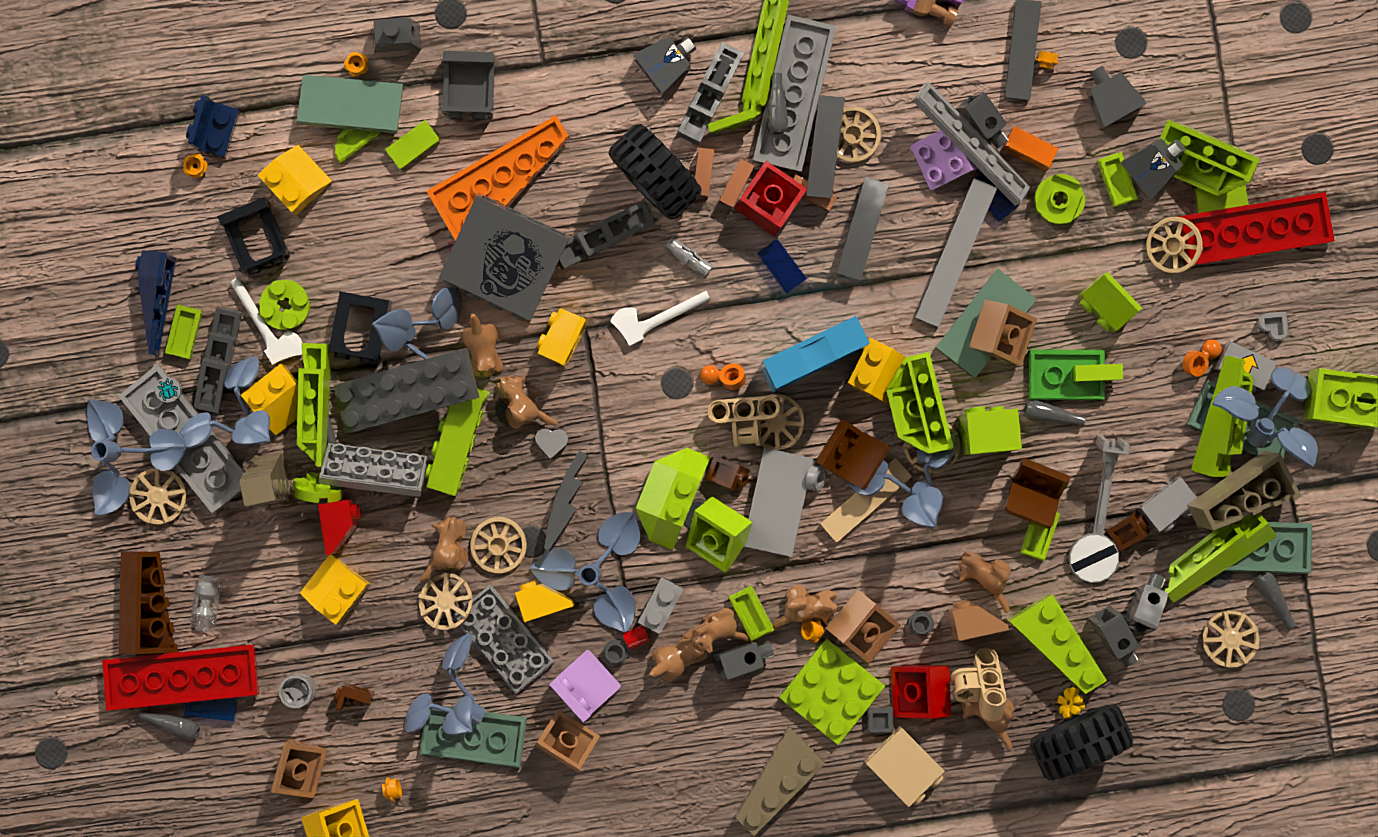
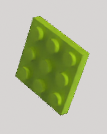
M826 638L779 698L839 745L884 689L885 685Z

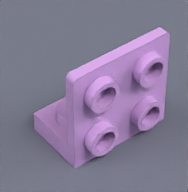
M941 130L911 145V149L930 190H935L964 174L979 170Z
M586 650L549 684L582 722L587 720L598 707L621 687L620 683L590 650Z

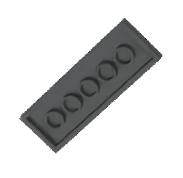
M468 348L334 385L345 434H351L480 398Z

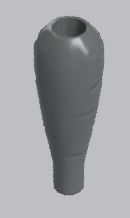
M772 73L768 128L772 134H783L788 127V118L782 85V73Z
M1036 400L1027 402L1024 410L1025 416L1033 421L1084 426L1086 420L1085 416L1076 415L1059 407Z
M1268 572L1260 574L1256 577L1255 582L1259 592L1281 618L1286 628H1293L1296 623L1289 612L1281 588L1274 575Z
M142 710L139 719L147 721L185 740L192 741L196 739L200 732L198 723L192 720L152 713L146 710Z

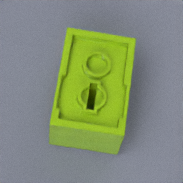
M1323 368L1309 370L1308 382L1311 386V392L1305 400L1303 420L1378 430V376Z
M985 406L972 407L964 410V414L958 416L962 456L1022 449L1018 408L1004 409V406L989 407V411H986Z

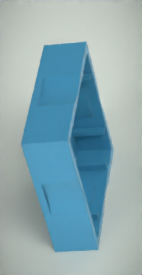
M854 316L763 360L759 367L772 393H775L863 350L870 342L857 316Z

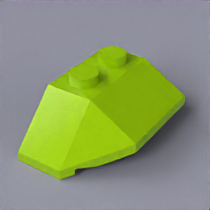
M1167 120L1160 136L1167 145L1177 139L1186 149L1178 157L1183 166L1174 177L1217 196L1250 183L1261 160L1243 149L1171 120Z
M930 352L905 357L886 389L898 439L929 455L954 449Z
M685 448L654 461L636 506L649 541L673 550L710 460L709 456L690 448Z

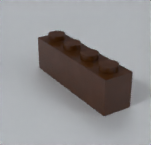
M121 551L119 653L151 654L179 652L178 646L173 640L172 632H175L173 622L169 619L167 607H170L169 599L165 597L163 588L165 579L160 552Z

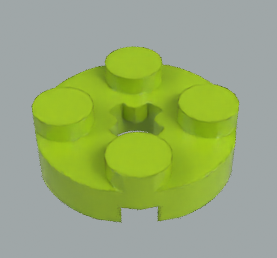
M1056 174L1046 178L1035 191V211L1048 223L1055 225L1070 223L1081 214L1085 206V194L1080 187V183L1072 176L1066 174ZM1059 193H1062L1066 203H1061L1057 206L1053 196H1058Z
M276 280L264 289L259 301V312L265 322L279 330H290L302 325L308 318L311 309L309 296L305 289L298 283L290 280ZM290 299L291 309H285L284 312H281V306L278 305L280 300Z
M309 472L304 478L293 479L292 493L300 500L319 503L320 498H328L327 503L342 499L343 487L319 484L320 473Z

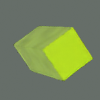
M1123 364L1073 366L1074 382L1123 380Z

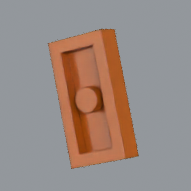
M1016 126L1012 128L1008 136L1009 140L1002 148V150L1045 172L1051 168L1052 161L1059 149Z

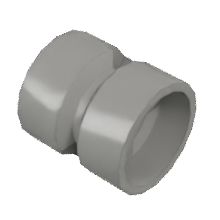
M297 673L286 678L279 688L281 701L290 708H300L309 704L317 693V685L314 679L304 673Z

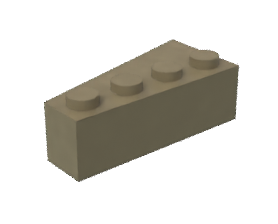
M282 451L252 457V462H249V467L245 470L246 473H243L239 481L244 506H267L291 501V495L294 494L292 493L293 484L291 480H287Z
M1263 451L1190 502L1187 507L1198 527L1216 530L1242 520L1243 517L1250 514L1255 515L1262 512L1261 510L1271 506L1276 507L1283 504L1284 501L1302 496L1281 454Z
M789 725L735 814L736 819L753 836L826 764Z

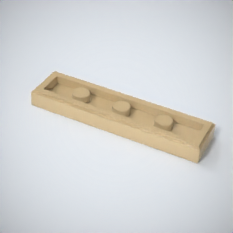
M896 458L888 463L886 474H890L903 484L912 477ZM885 479L883 488L874 495L862 496L855 492L823 520L820 525L837 543L900 487L889 479Z

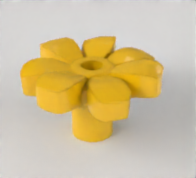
M1066 688L1064 696L1058 697L1057 703L1061 704L1059 713L1063 715V718L1071 719L1073 714L1078 715L1085 709V703L1083 702V697L1079 696L1080 690L1078 688Z

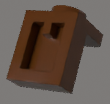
M714 456L705 479L741 492L748 482L749 469Z
M1136 510L1129 517L1108 528L1107 532L1121 552L1144 539L1150 532V525L1146 517L1140 515Z
M346 683L342 686V689L338 688L334 697V702L337 703L336 710L341 711L344 709L347 698H351L350 703L364 706L365 703L370 704L373 701L375 692Z

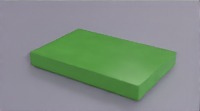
M1028 350V400H1105V381H1073V366L1105 364V350Z

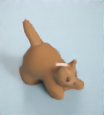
M471 314V327L465 328L461 335L462 342L471 352L474 376L480 377L481 374L491 376L494 371L502 372L503 363L495 348L499 335L497 327L492 323L481 325L478 317L475 314Z
M508 375L506 378H499L496 388L501 400L508 405L505 413L508 425L519 429L521 426L532 423L536 419H540L548 425H558L557 420L538 410L534 402L523 392V383L526 376Z
M447 517L439 523L432 524V527L438 531L440 538L434 550L432 562L420 577L421 582L429 579L436 569L461 570L467 564L468 553L460 545L466 533V525L463 519L457 521L456 517Z
M964 551L962 561L958 564L959 582H964L966 579L977 580L984 588L993 593L1004 612L1008 613L1010 611L1009 603L1002 593L1011 574L1009 565L998 559L987 563L980 555Z
M792 586L786 591L785 616L774 621L772 624L774 629L776 630L790 622H803L811 618H821L825 625L828 626L838 609L837 604L832 602L836 599L837 593L824 590L815 595H809L804 586Z
M723 608L717 613L707 614L701 619L702 624L696 625L683 634L684 639H693L692 644L700 650L701 655H704L705 651L709 653L713 651V641L734 639L750 642L748 635L736 632L737 623L734 620V612L729 608Z
M682 637L673 646H659L653 651L652 659L655 661L656 666L651 670L649 676L653 678L662 674L665 681L672 682L682 675L687 666L705 660L708 653L705 651V654L701 655L700 650L692 644V638L684 639Z
M1006 698L1002 718L994 722L988 721L981 716L978 702H962L963 719L973 715L979 716L991 729L997 732L1008 751L1012 750V742L1005 732L1014 712V705L1008 698Z

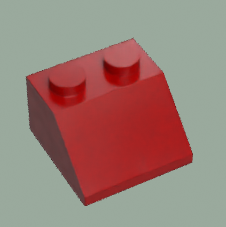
M765 161L733 208L775 236L807 188L768 161Z
M355 500L318 505L326 555L338 554L358 527V519H362L360 504H356Z
M949 665L891 667L893 717L934 719L952 716Z

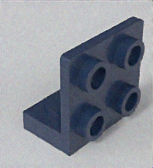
M202 95L201 99L197 100L194 105L193 114L196 116L193 124L188 126L186 132L188 144L199 151L226 158L240 110L216 103L208 96Z

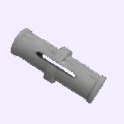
M674 236L671 237L664 247V250L681 261V265L684 267L688 266L703 279L713 267V265L696 254L695 249L688 248Z

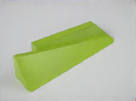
M301 343L304 368H299L297 445L309 455L317 467H322L327 447L332 352L329 351L330 344Z
M1234 356L1224 357L1191 467L1194 472L1212 477L1229 476L1231 455L1242 454L1247 422L1232 416L1220 407L1212 405L1217 395L1228 387H1240L1252 394L1254 379L1250 373L1245 372V360Z
M1260 513L1250 514L1243 517L1237 524L1234 522L1214 530L1170 564V581L1168 588H1165V592L1168 593V597L1172 602L1178 601L1276 537L1275 532Z

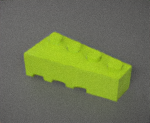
M477 388L480 398L445 407L449 410L447 417H442L438 431L442 432L440 441L436 440L431 455H434L435 459L433 465L429 464L426 470L425 478L428 479L426 487L456 496L459 492L469 461L467 456L468 453H471L476 439L474 431L478 429L484 414L481 407L488 400L489 391Z
M1046 594L1006 620L1080 692L1087 694L1107 681L1053 594Z

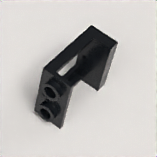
M260 198L217 216L220 225L226 231L240 266L238 268L239 272L242 274L247 273L248 276L255 275L263 271L261 267L271 264L272 267L280 265L286 261V257L290 256L269 201L266 198ZM260 214L272 243L273 253L268 257L255 261L248 252L237 223Z
M340 291L329 345V351L335 353L334 357L349 360L350 356L360 357L359 362L374 365L375 360L381 361L382 341L373 323L388 312H391L392 302L390 300ZM350 305L375 309L368 345L359 352L349 350L344 340Z

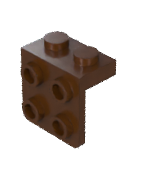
M841 419L816 463L859 488L866 489L887 455L889 446Z
M1023 458L1013 475L1005 511L1008 514L1050 529L1054 524L1059 499L1069 484L1070 476Z

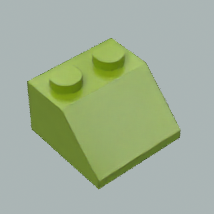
M1108 272L1100 275L1078 296L1081 300L1079 302L1080 306L1087 313L1090 314L1092 312L1098 318L1096 321L1098 325L1106 332L1108 330L1112 333L1116 332L1143 309Z
M711 497L694 510L685 547L726 573L746 544L752 521L714 497Z

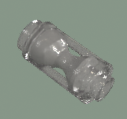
M199 574V579L195 582L190 625L195 626L194 630L210 632V628L216 626L221 588L219 576ZM200 598L201 603L198 607V599ZM214 599L213 609H211V602Z

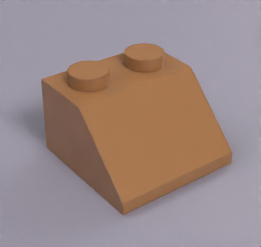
M985 299L969 347L985 355L1022 366L1037 318L1008 304Z
M857 590L826 629L869 664L900 627V624L876 603Z
M970 601L952 603L953 608L947 609L953 638L958 641L1009 630L1006 623L978 605L970 604Z

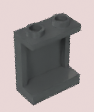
M443 51L444 83L443 106H441L443 115H447L448 119H462V115H469L475 120H487V116H493L494 53Z

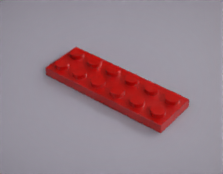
M1326 192L1179 216L1192 222L1199 229L1202 237L1203 250L1195 265L1335 241ZM1184 224L1180 236H1185L1192 229ZM1196 235L1187 239L1185 244L1197 245ZM1184 249V252L1192 260L1197 250ZM1183 258L1184 266H1186L1188 263H1187V261Z
M255 644L102 660L106 711L259 695Z

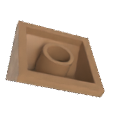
M557 709L535 746L576 772H579L600 735Z
M293 739L284 742L271 792L314 798L327 749Z

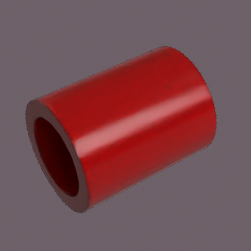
M643 625L623 634L629 650L650 641Z

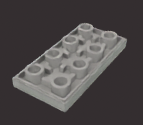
M328 443L319 476V484L420 497L428 464V456L416 453H400L392 450L370 449L368 447L347 446L340 443Z
M768 448L763 449L748 518L752 521V526L744 547L792 557L807 490L806 476L809 468L812 466L813 458Z
M492 584L473 598L470 614L459 626L466 634H474L472 642L513 692L517 694L555 661ZM468 603L461 610L466 612ZM458 612L452 616L456 622L463 617Z

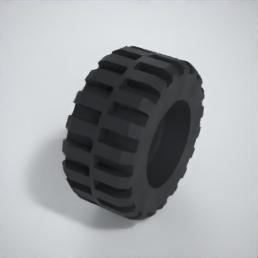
M642 124L633 125L610 147L608 154L612 161L637 190L666 218L670 220L676 219L700 196L701 186L688 169L685 168L681 161L659 138Z
M1111 704L1085 712L1048 728L1031 739L1030 747L1043 777L1052 781L1082 772L1112 759L1132 747L1134 738L1120 707Z

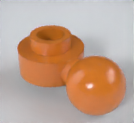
M1207 340L1202 345V352L1189 351L1183 359L1185 373L1196 377L1202 376L1208 369V359L1212 360L1220 356L1222 352L1220 343L1216 340Z
M735 363L724 366L721 371L713 365H707L700 372V378L705 384L713 385L721 381L722 385L728 390H737L746 382L744 369Z

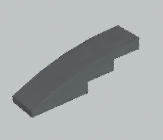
M723 42L721 43L677 131V136L697 146L700 145L708 129V124L711 123L743 58V52Z
M824 95L819 97L807 196L833 197L845 98Z
M865 177L836 272L837 276L856 282L861 281L889 187L888 183Z
M643 201L608 217L571 237L558 262L561 270L577 264L654 225L655 222L645 202Z
M222 306L216 307L212 332L209 334L205 358L201 363L194 408L219 413L226 389L224 382L232 365L243 311Z
M580 450L567 470L555 497L544 549L547 551L551 550L577 510L576 507L570 504V501L583 482L575 476L588 458V455Z

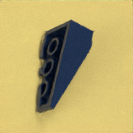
M142 250L141 256H138L136 259L135 269L138 271L148 352L151 355L159 356L177 258L165 252Z

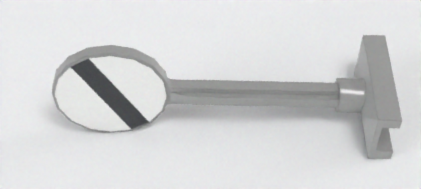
M1098 434L1096 445L1104 451L1102 459L1104 466L1093 532L1079 537L1072 544L1069 552V565L1073 573L1081 580L1089 583H1099L1109 579L1119 564V552L1115 543L1103 535L1114 466L1118 461L1119 454L1128 455L1130 446L1123 438L1117 437V441L1110 440L1109 444V441L1103 435Z

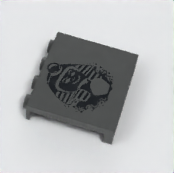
M478 193L439 278L443 279V283L453 289L460 287L466 290V294L474 299L479 300L481 297L489 301V305L497 310L502 311L504 308L511 311V315L520 321H525L526 319L531 321L571 236Z

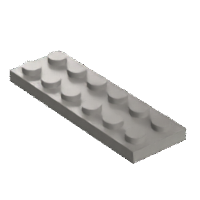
M787 15L774 73H782L788 127L783 134H772L769 131L768 110L772 89L771 82L753 162L764 164L765 161H768L778 168L802 172L836 26Z
M159 364L118 395L150 436L159 429H171L180 433L184 424L190 418L199 414L183 393L177 401L172 403L162 402L157 398L155 394L157 382L162 378L169 377ZM213 431L203 444L186 449L181 461L175 467L212 514L241 492L239 481L243 473H246Z

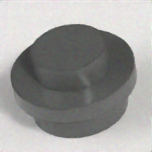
M917 611L910 616L908 626L913 634L926 636L932 631L934 621L929 613Z
M611 640L604 646L603 657L609 664L620 665L627 659L628 649L622 641Z

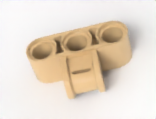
M772 396L713 401L709 405L707 413L708 417L715 423L732 424L735 448L744 444L761 446L760 421L778 419L783 413V405ZM772 401L776 404V411L772 415H767L764 410L765 405ZM747 403L751 406V413L747 417H742L740 415V408L743 404ZM719 406L726 408V415L722 419H717L715 416V410Z
M980 648L975 654L973 668H960L951 674V680L956 688L954 696L959 702H978L981 716L988 721L994 722L1000 720L1003 716L1006 693L997 653L990 648Z

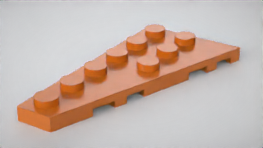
M556 115L427 190L429 197L455 241L478 193L509 207L569 140V135Z

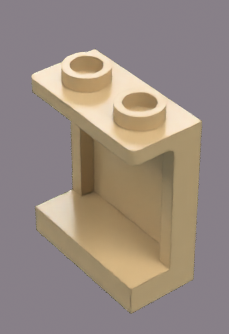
M901 726L864 761L908 807L912 804L915 806L919 804L926 796L924 792L930 786L933 788L937 786L944 778L942 774L945 771Z

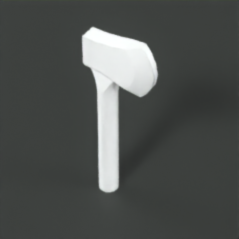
M239 277L233 279L230 283L263 336L267 348L264 352L272 365L288 358L302 355L301 338L296 333L287 330L277 339L261 316Z
M704 291L641 322H638L637 310L635 308H623L614 314L611 323L621 332L629 346H632L644 340L643 336L652 328L710 300L707 291Z

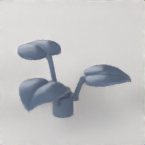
M446 287L436 294L432 303V314L435 317L433 320L412 321L409 312L403 309L391 311L376 320L373 326L379 333L385 348L390 351H397L406 346L421 358H430L409 343L415 337L414 326L435 325L439 323L442 329L451 328L457 322L461 313L462 298L459 288Z
M256 356L243 359L229 369L224 382V386L227 389H234L247 417L241 418L235 425L236 429L233 430L217 421H211V415L207 412L193 416L184 424L179 433L185 440L186 449L203 444L209 438L213 426L231 433L233 441L238 445L253 447L270 442V417L268 413L259 410L250 414L240 394V388L249 387L258 374L259 359Z
M1285 367L1276 368L1272 372L1271 381L1273 385L1285 393L1268 418L1257 420L1259 407L1254 405L1255 397L1243 388L1236 386L1228 387L1217 395L1213 401V406L1224 409L1240 420L1252 421L1249 426L1250 431L1246 436L1251 445L1261 448L1267 441L1272 442L1277 437L1278 442L1286 451L1311 469L1314 467L1318 452L1315 439L1306 431L1296 427L1291 428L1290 431L1282 428L1274 433L1275 426L1271 421L1289 395L1297 401H1303L1308 398L1311 386L1303 375Z
M89 399L87 422L90 435L95 441L91 453L95 460L102 461V465L107 466L111 470L99 473L94 480L92 492L95 514L104 515L118 510L126 503L130 494L129 481L126 478L119 477V470L110 462L116 461L121 453H151V463L155 468L161 471L172 470L179 464L186 451L184 438L174 430L159 429L150 436L151 448H120L116 442L111 441L115 439L114 434L119 433L123 427V413L121 409L111 402Z
M950 432L954 449L930 455L919 449L917 450L918 460L921 463H925L924 472L927 481L917 482L912 489L890 474H886L888 464L884 460L866 489H861L850 482L849 486L859 495L871 496L883 488L885 479H889L910 494L902 506L905 517L917 525L936 528L937 518L943 504V495L940 490L932 487L934 483L930 477L929 467L940 469L949 462L956 447L957 436L955 433Z
M622 512L613 515L601 525L598 539L601 544L608 546V549L595 563L587 564L580 570L574 569L576 564L574 556L566 549L555 548L546 552L530 567L534 576L541 583L555 590L571 588L575 583V573L582 584L587 586L594 584L596 588L605 591L606 594L599 595L595 600L594 613L601 623L622 632L628 631L633 623L636 610L634 597L624 586H616L610 591L601 584L599 580L602 577V570L599 566L612 550L619 555H627L638 547L640 543V529L636 516L632 512Z
M468 633L455 640L447 649L442 664L444 670H449L450 677L461 689L465 697L460 698L455 706L450 709L431 703L432 696L430 694L420 695L412 702L406 713L405 731L408 733L419 731L428 720L431 709L448 713L443 722V731L449 735L473 732L472 725H477L481 722L485 715V708L474 702L475 697L467 691L455 675V671L461 669L467 659L473 633Z

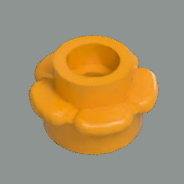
M1039 51L1038 58H1035L1036 61L1040 62L1039 67L1054 69L1055 64H1060L1058 62L1059 54Z
M352 52L344 61V67L351 76L358 77L360 74H365L368 71V58L364 54ZM355 62H358L359 66L356 67L354 65Z
M200 154L188 155L183 161V171L187 176L200 178L203 176V172L207 171L208 164Z
M818 618L803 622L801 634L804 639L816 643L823 636L824 627Z
M386 778L385 784H382L383 795L386 799L390 798L391 802H395V799L402 797L401 784L398 778Z

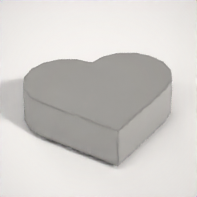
M1287 311L1262 314L1257 319L1258 329L1267 333L1272 341L1284 340L1288 335Z
M546 428L541 429L535 436L536 443L550 459L568 444L569 440L567 433L560 429L554 431Z

